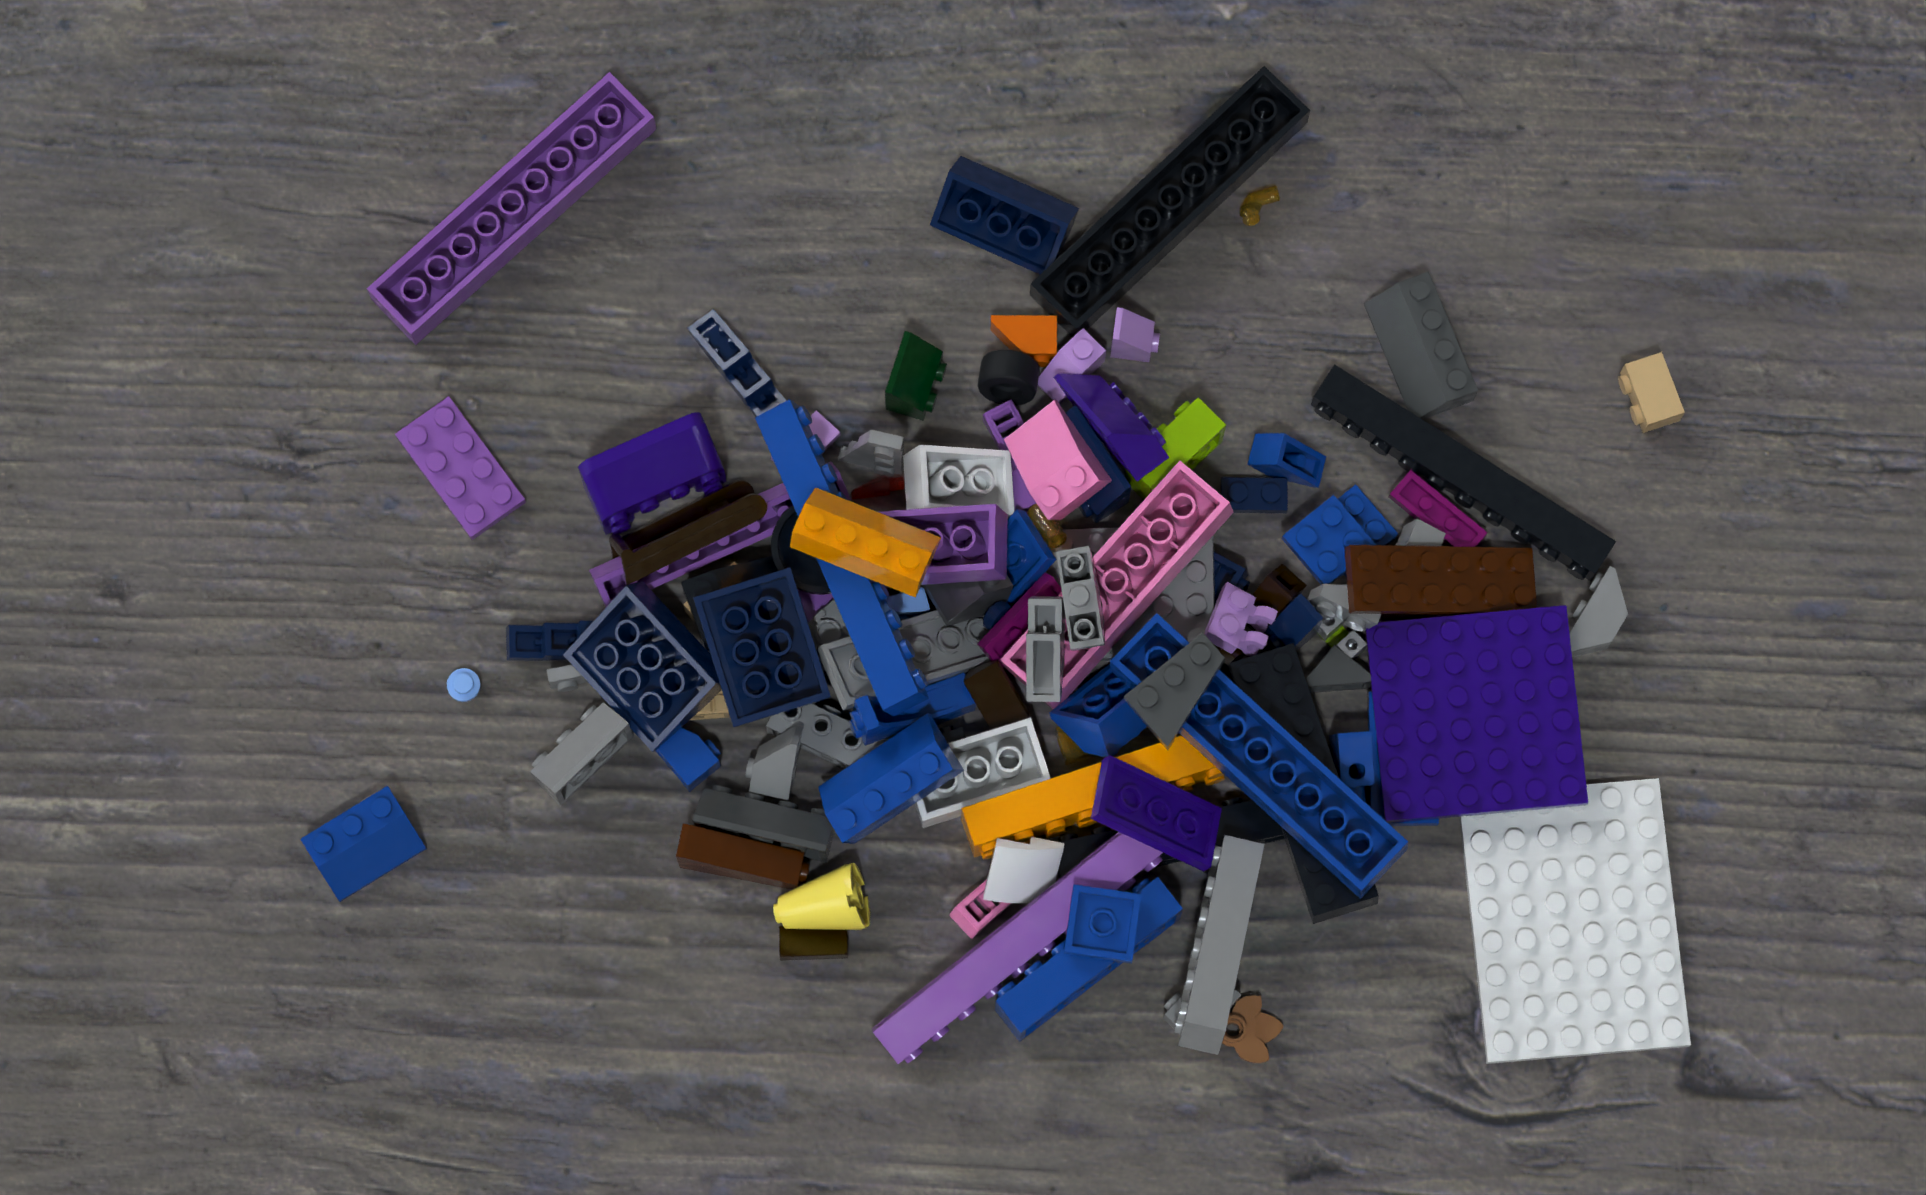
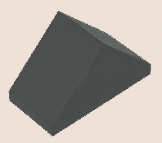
M1334 645L1309 674L1306 682L1310 693L1367 689L1371 685V675Z

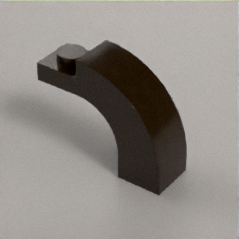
M1281 564L1267 575L1253 593V596L1256 597L1254 606H1268L1277 610V618L1302 593L1307 585L1284 564ZM1246 623L1245 631H1257L1250 624ZM1214 645L1225 657L1224 663L1228 666L1229 663L1238 661L1246 655L1238 648L1231 654Z

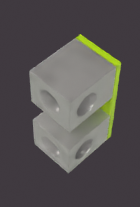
M1321 614L1323 621L1317 634L1330 648L1334 645L1337 646L1353 660L1365 651L1367 643L1354 630L1349 633L1342 626L1343 620L1335 616L1330 617Z

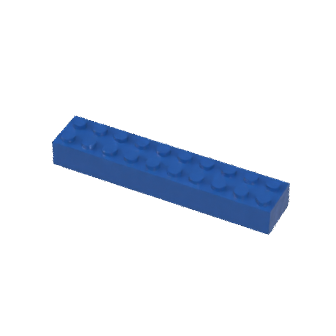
M1156 613L1110 660L1111 671L1132 690L1188 645L1189 642ZM1220 670L1217 672L1204 695L1201 696L1185 725L1183 724L1178 733L1361 899L1407 851L1408 841Z

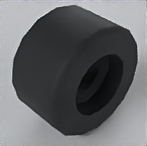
M1014 350L991 351L981 361L977 384L979 392L986 399L994 403L1003 404L1012 400L1015 406L1027 404L1036 395L1040 368L1038 363L1025 353Z

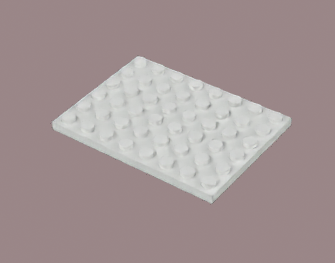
M1659 778L1586 784L1588 805L1459 817L1486 1064L1680 1048L1691 1045Z

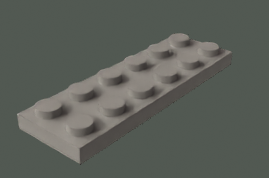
M935 610L901 621L902 627L898 629L902 638H906L910 642L915 652V657L912 658L916 669L920 668L924 673L928 684L956 676L963 672L966 673L971 668L991 662L977 645L989 632L983 626L984 616L946 626L938 611ZM850 636L820 645L817 653L843 711L853 708L855 699L866 695L877 697Z

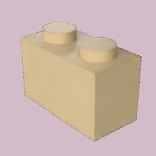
M1662 352L1624 364L1620 372L1621 376H1618V381L1624 395L1628 394L1632 403L1630 414L1634 424H1640L1642 432L1645 433L1679 422L1685 411Z

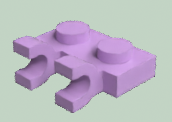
M1227 582L1220 591L1204 634L1214 645L1231 654L1238 648L1247 656L1257 655L1259 649L1265 647L1269 636L1263 633L1266 631L1268 624H1272L1275 621L1278 611L1268 606H1254L1256 597ZM1246 623L1250 624L1257 631H1245Z

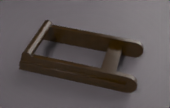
M736 480L623 537L617 533L612 534L609 538L612 558L620 556L626 585H629L760 520L766 514L767 503L762 496L754 493L753 487L747 481Z

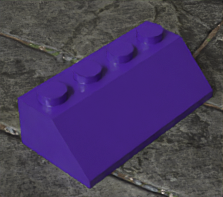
M1058 373L1053 377L1073 407L1076 405L1100 441L1136 481H1139L1169 458L1162 447L1166 443L1163 436L1155 427H1152L1142 412H1138L1128 397L1125 398L1114 382L1108 385L1100 375Z

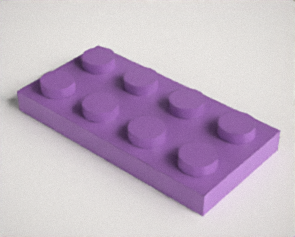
M449 396L395 433L396 438L471 540L526 503L525 498Z

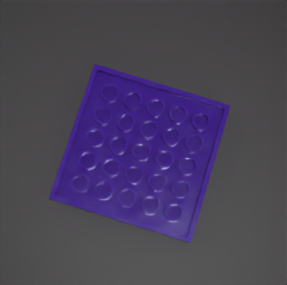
M1566 605L1378 622V625L1369 629L1366 628L1383 808L1387 823L1588 805Z

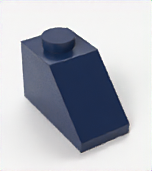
M1301 593L1268 626L1266 635L1269 636L1267 643L1272 649L1294 643L1297 651L1318 633L1323 617Z

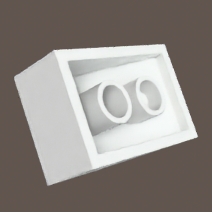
M918 445L903 455L906 510L997 504L1008 514V517L1015 512L1011 454L1008 450Z

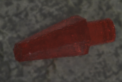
M881 475L853 489L851 496L852 499L890 495L891 491L903 490L904 480L902 476L888 478L886 475Z

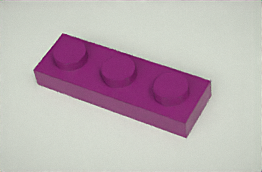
M1412 470L1407 473L1389 495L1392 501L1414 519H1419L1446 533L1443 542L1447 546L1477 547L1488 533Z
M1045 572L977 643L990 661L998 659L1001 666L1004 667L1000 659L1027 631L1028 598L1031 596H1058L1062 592L1060 585L1053 576Z

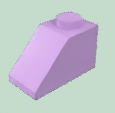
M1117 307L1110 357L1149 362L1151 352H1158L1160 333H1154L1155 322L1124 308Z
M1082 328L1058 351L1039 376L1038 386L1052 400H1057L1061 404L1067 397L1053 377L1058 373L1091 375L1105 362L1106 350Z

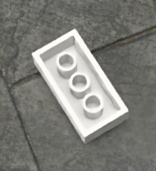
M1031 717L948 743L964 771L916 802L915 806L922 827L925 828L960 817L961 808L1051 779Z

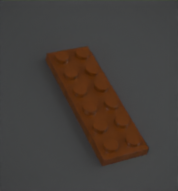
M1349 545L1345 547L1349 614L1464 615L1537 608L1532 548Z

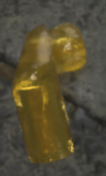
M1275 185L1251 192L1246 196L1239 209V214L1243 217L1242 221L1245 225H1256L1260 221L1258 213L1262 206L1280 201Z

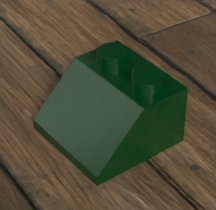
M904 332L885 390L886 410L924 421L926 411L933 412L937 399V394L933 393L936 381H943L947 368V363L943 362L942 350L911 332Z

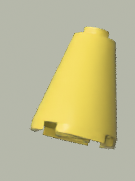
M856 863L845 864L778 896V903L773 904L776 922L778 924L782 923L785 929L862 930L870 925L868 896L863 897L861 886L865 884Z

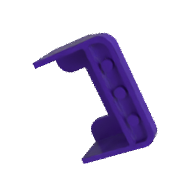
M700 412L683 416L592 456L578 466L584 489L605 535L626 532L631 528L630 523L635 519L634 513L639 511L642 514L651 512L660 506L659 502L668 498H672V500L683 498L690 493V489L693 487L696 492H704L707 495L722 488V484L727 482L724 467Z

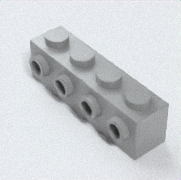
M810 704L771 716L766 725L767 733L775 737L795 726L803 727L800 748L843 769L893 737L890 736L865 746L861 737L855 738L849 721L840 717L841 712L825 704L822 708Z

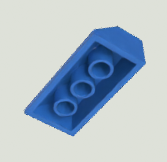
M927 713L818 788L825 815L841 842L855 844L963 772L964 769L933 718Z

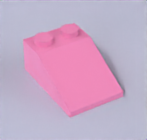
M1053 400L1004 439L1030 495L1048 520H1062L1112 481L1057 400Z

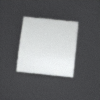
M1031 837L1029 844L997 838L983 900L1018 904L1030 903L1055 883L1064 843Z

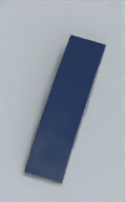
M714 309L687 327L689 333L755 417L787 401L776 389L771 378L753 359L747 347Z
M580 620L578 623H544L542 626L508 625L506 627L507 660H567L563 654L593 621Z

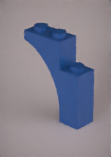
M963 672L925 687L929 699L894 717L882 710L875 696L866 695L855 699L853 711L850 712L852 719L849 720L855 738L861 737L864 745L867 746L899 733L927 713L931 715L936 725L975 711L976 703L964 684L965 673Z

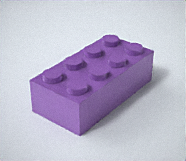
M997 504L879 511L881 514L941 537L921 585L1006 580L1008 514Z

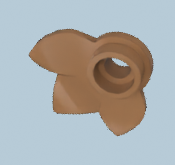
M1256 995L1245 996L1236 1002L1232 1012L1229 1013L1227 1026L1231 1024L1237 1026L1239 1033L1236 1036H1229L1225 1032L1222 1044L1234 1047L1238 1056L1247 1062L1264 1063L1269 1060V1053L1265 1043L1273 1040L1282 1031L1284 1026L1274 1016L1261 1013V996Z

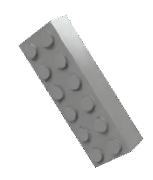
M1225 835L1222 846L1215 845L1212 865L1208 870V880L1202 898L1201 913L1195 931L1193 950L1189 959L1188 974L1182 992L1180 1011L1174 1033L1180 1034L1178 1043L1180 1047L1215 1055L1219 1054L1227 1028L1265 844Z

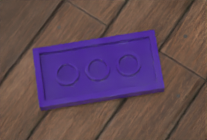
M1109 755L1102 759L1091 819L1204 872L1211 868L1222 808Z

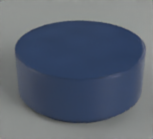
M1004 600L994 603L983 618V626L990 631L1012 606Z

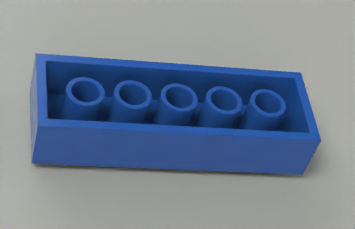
M1159 877L1151 882L1146 878L1131 890L1133 893L1142 894L1133 955L1180 920L1183 908ZM1063 941L1051 951V959L1044 964L1040 960L1035 962L1025 970L1024 979L1017 985L1011 981L997 992L998 997L995 1001V1011L1018 1041L1021 1042L1124 962L1064 954L1065 941Z

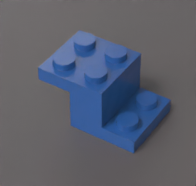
M1355 484L1338 499L1334 495L1286 532L1282 536V540L1322 585L1324 583L1332 584L1343 574L1347 578L1345 547L1349 545H1388L1398 537V533Z

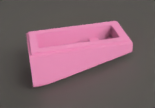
M987 879L955 906L950 913V917L971 939L1012 904L998 902L999 905L996 906L992 901L983 900ZM976 899L989 912L987 915L974 903Z

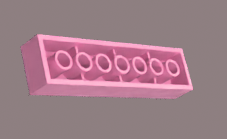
M1179 461L1092 557L1103 610L1105 645L1071 651L1065 617L1061 702H1045L1052 709L1067 699L1234 513L1230 502L1183 462ZM1028 629L1000 659L1004 667L1025 686L1026 634Z

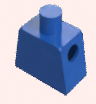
M1372 731L1329 735L1330 753L1339 779L1366 803L1364 786L1374 785ZM1351 765L1357 769V777L1355 779L1349 775Z

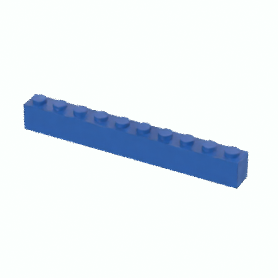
M789 399L755 417L798 517L806 500L815 488L847 500L842 492H838L834 482L838 481L837 475L833 467L829 463H825L822 453L825 452L824 445L818 435H813L809 424L812 423V418L805 406H799ZM816 558L882 710L894 717L929 699L925 687L928 686L927 679L921 669H916L912 658L915 657V652L910 642L906 638H902L898 629L902 627V623L894 609L890 610L886 598L889 597V593L885 585Z

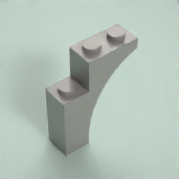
M1416 519L1403 526L1396 546H1441L1446 533ZM1324 583L1312 589L1307 599L1312 605L1316 606V610L1319 613L1330 617L1335 616L1345 621L1347 627L1356 631H1365L1366 628L1369 629L1378 625L1381 614H1349L1347 584L1334 585Z

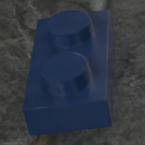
M1221 477V495L1230 502L1234 513L1287 514V478Z

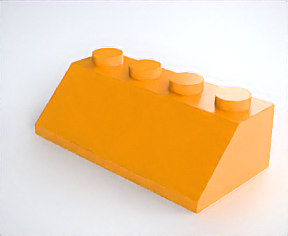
M815 488L806 500L792 530L790 547L916 598L941 537Z

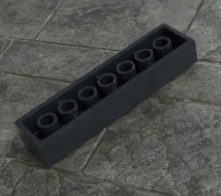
M1294 643L1229 663V674L1232 682L1339 778ZM1281 827L1313 924L1378 904L1379 895L1375 884L1360 899Z

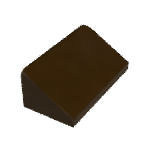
M998 659L969 669L964 678V684L991 730L1021 721L1029 715Z
M779 926L780 961L848 958L847 930L785 929L784 926Z

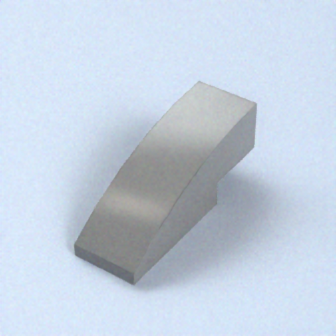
M1031 596L1028 598V633L1026 634L1027 702H1061L1065 647L1063 596Z

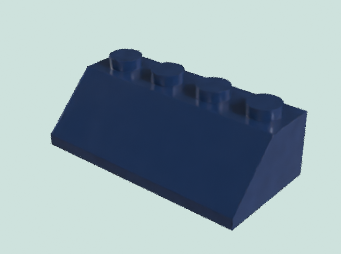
M960 156L948 172L930 226L1041 274L1059 258L1070 235L1079 208Z

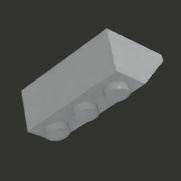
M604 702L599 707L591 706L581 716L580 719L583 722L574 730L571 728L567 729L557 739V747L549 754L546 751L543 752L532 763L533 769L530 773L533 779L560 806L633 738L629 723Z

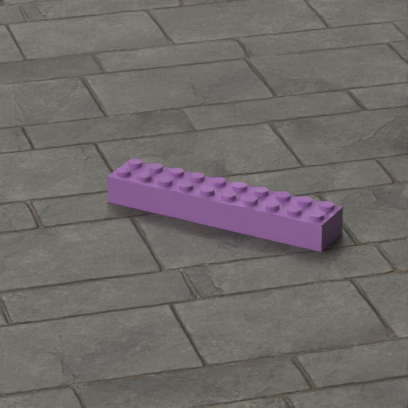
M609 72L367 288L371 300L417 345L656 130L654 116Z

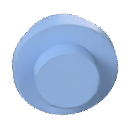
M457 669L451 673L447 680V690L450 696L457 701H471L480 691V679L470 669Z

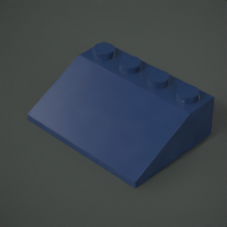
M791 568L693 597L733 727L831 698Z
M643 581L626 585L563 654L609 706L629 723L632 731L652 752L664 744L721 691L711 654Z

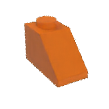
M991 315V332L1010 350L1031 356L1038 363L1039 367H1047L1057 354V316Z

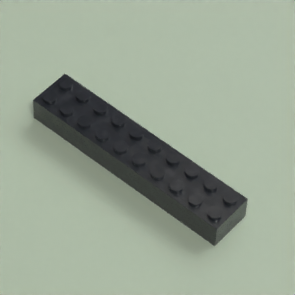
M1263 66L1030 284V296L1050 316H1057V323L1072 337L1082 328L1087 330L1308 123L1310 109Z

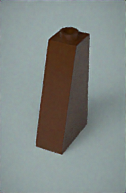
M683 823L676 854L680 868L791 890L799 887L800 882H807L810 863L805 862L804 852Z

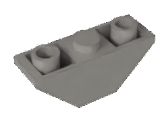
M1090 546L1056 551L1070 650L1074 651L1105 645L1104 617L1100 590Z
M1609 566L1605 575L1600 572L1597 573L1589 587L1594 592L1589 602L1582 599L1572 616L1577 619L1573 629H1569L1572 657L1608 649L1628 615L1616 569Z

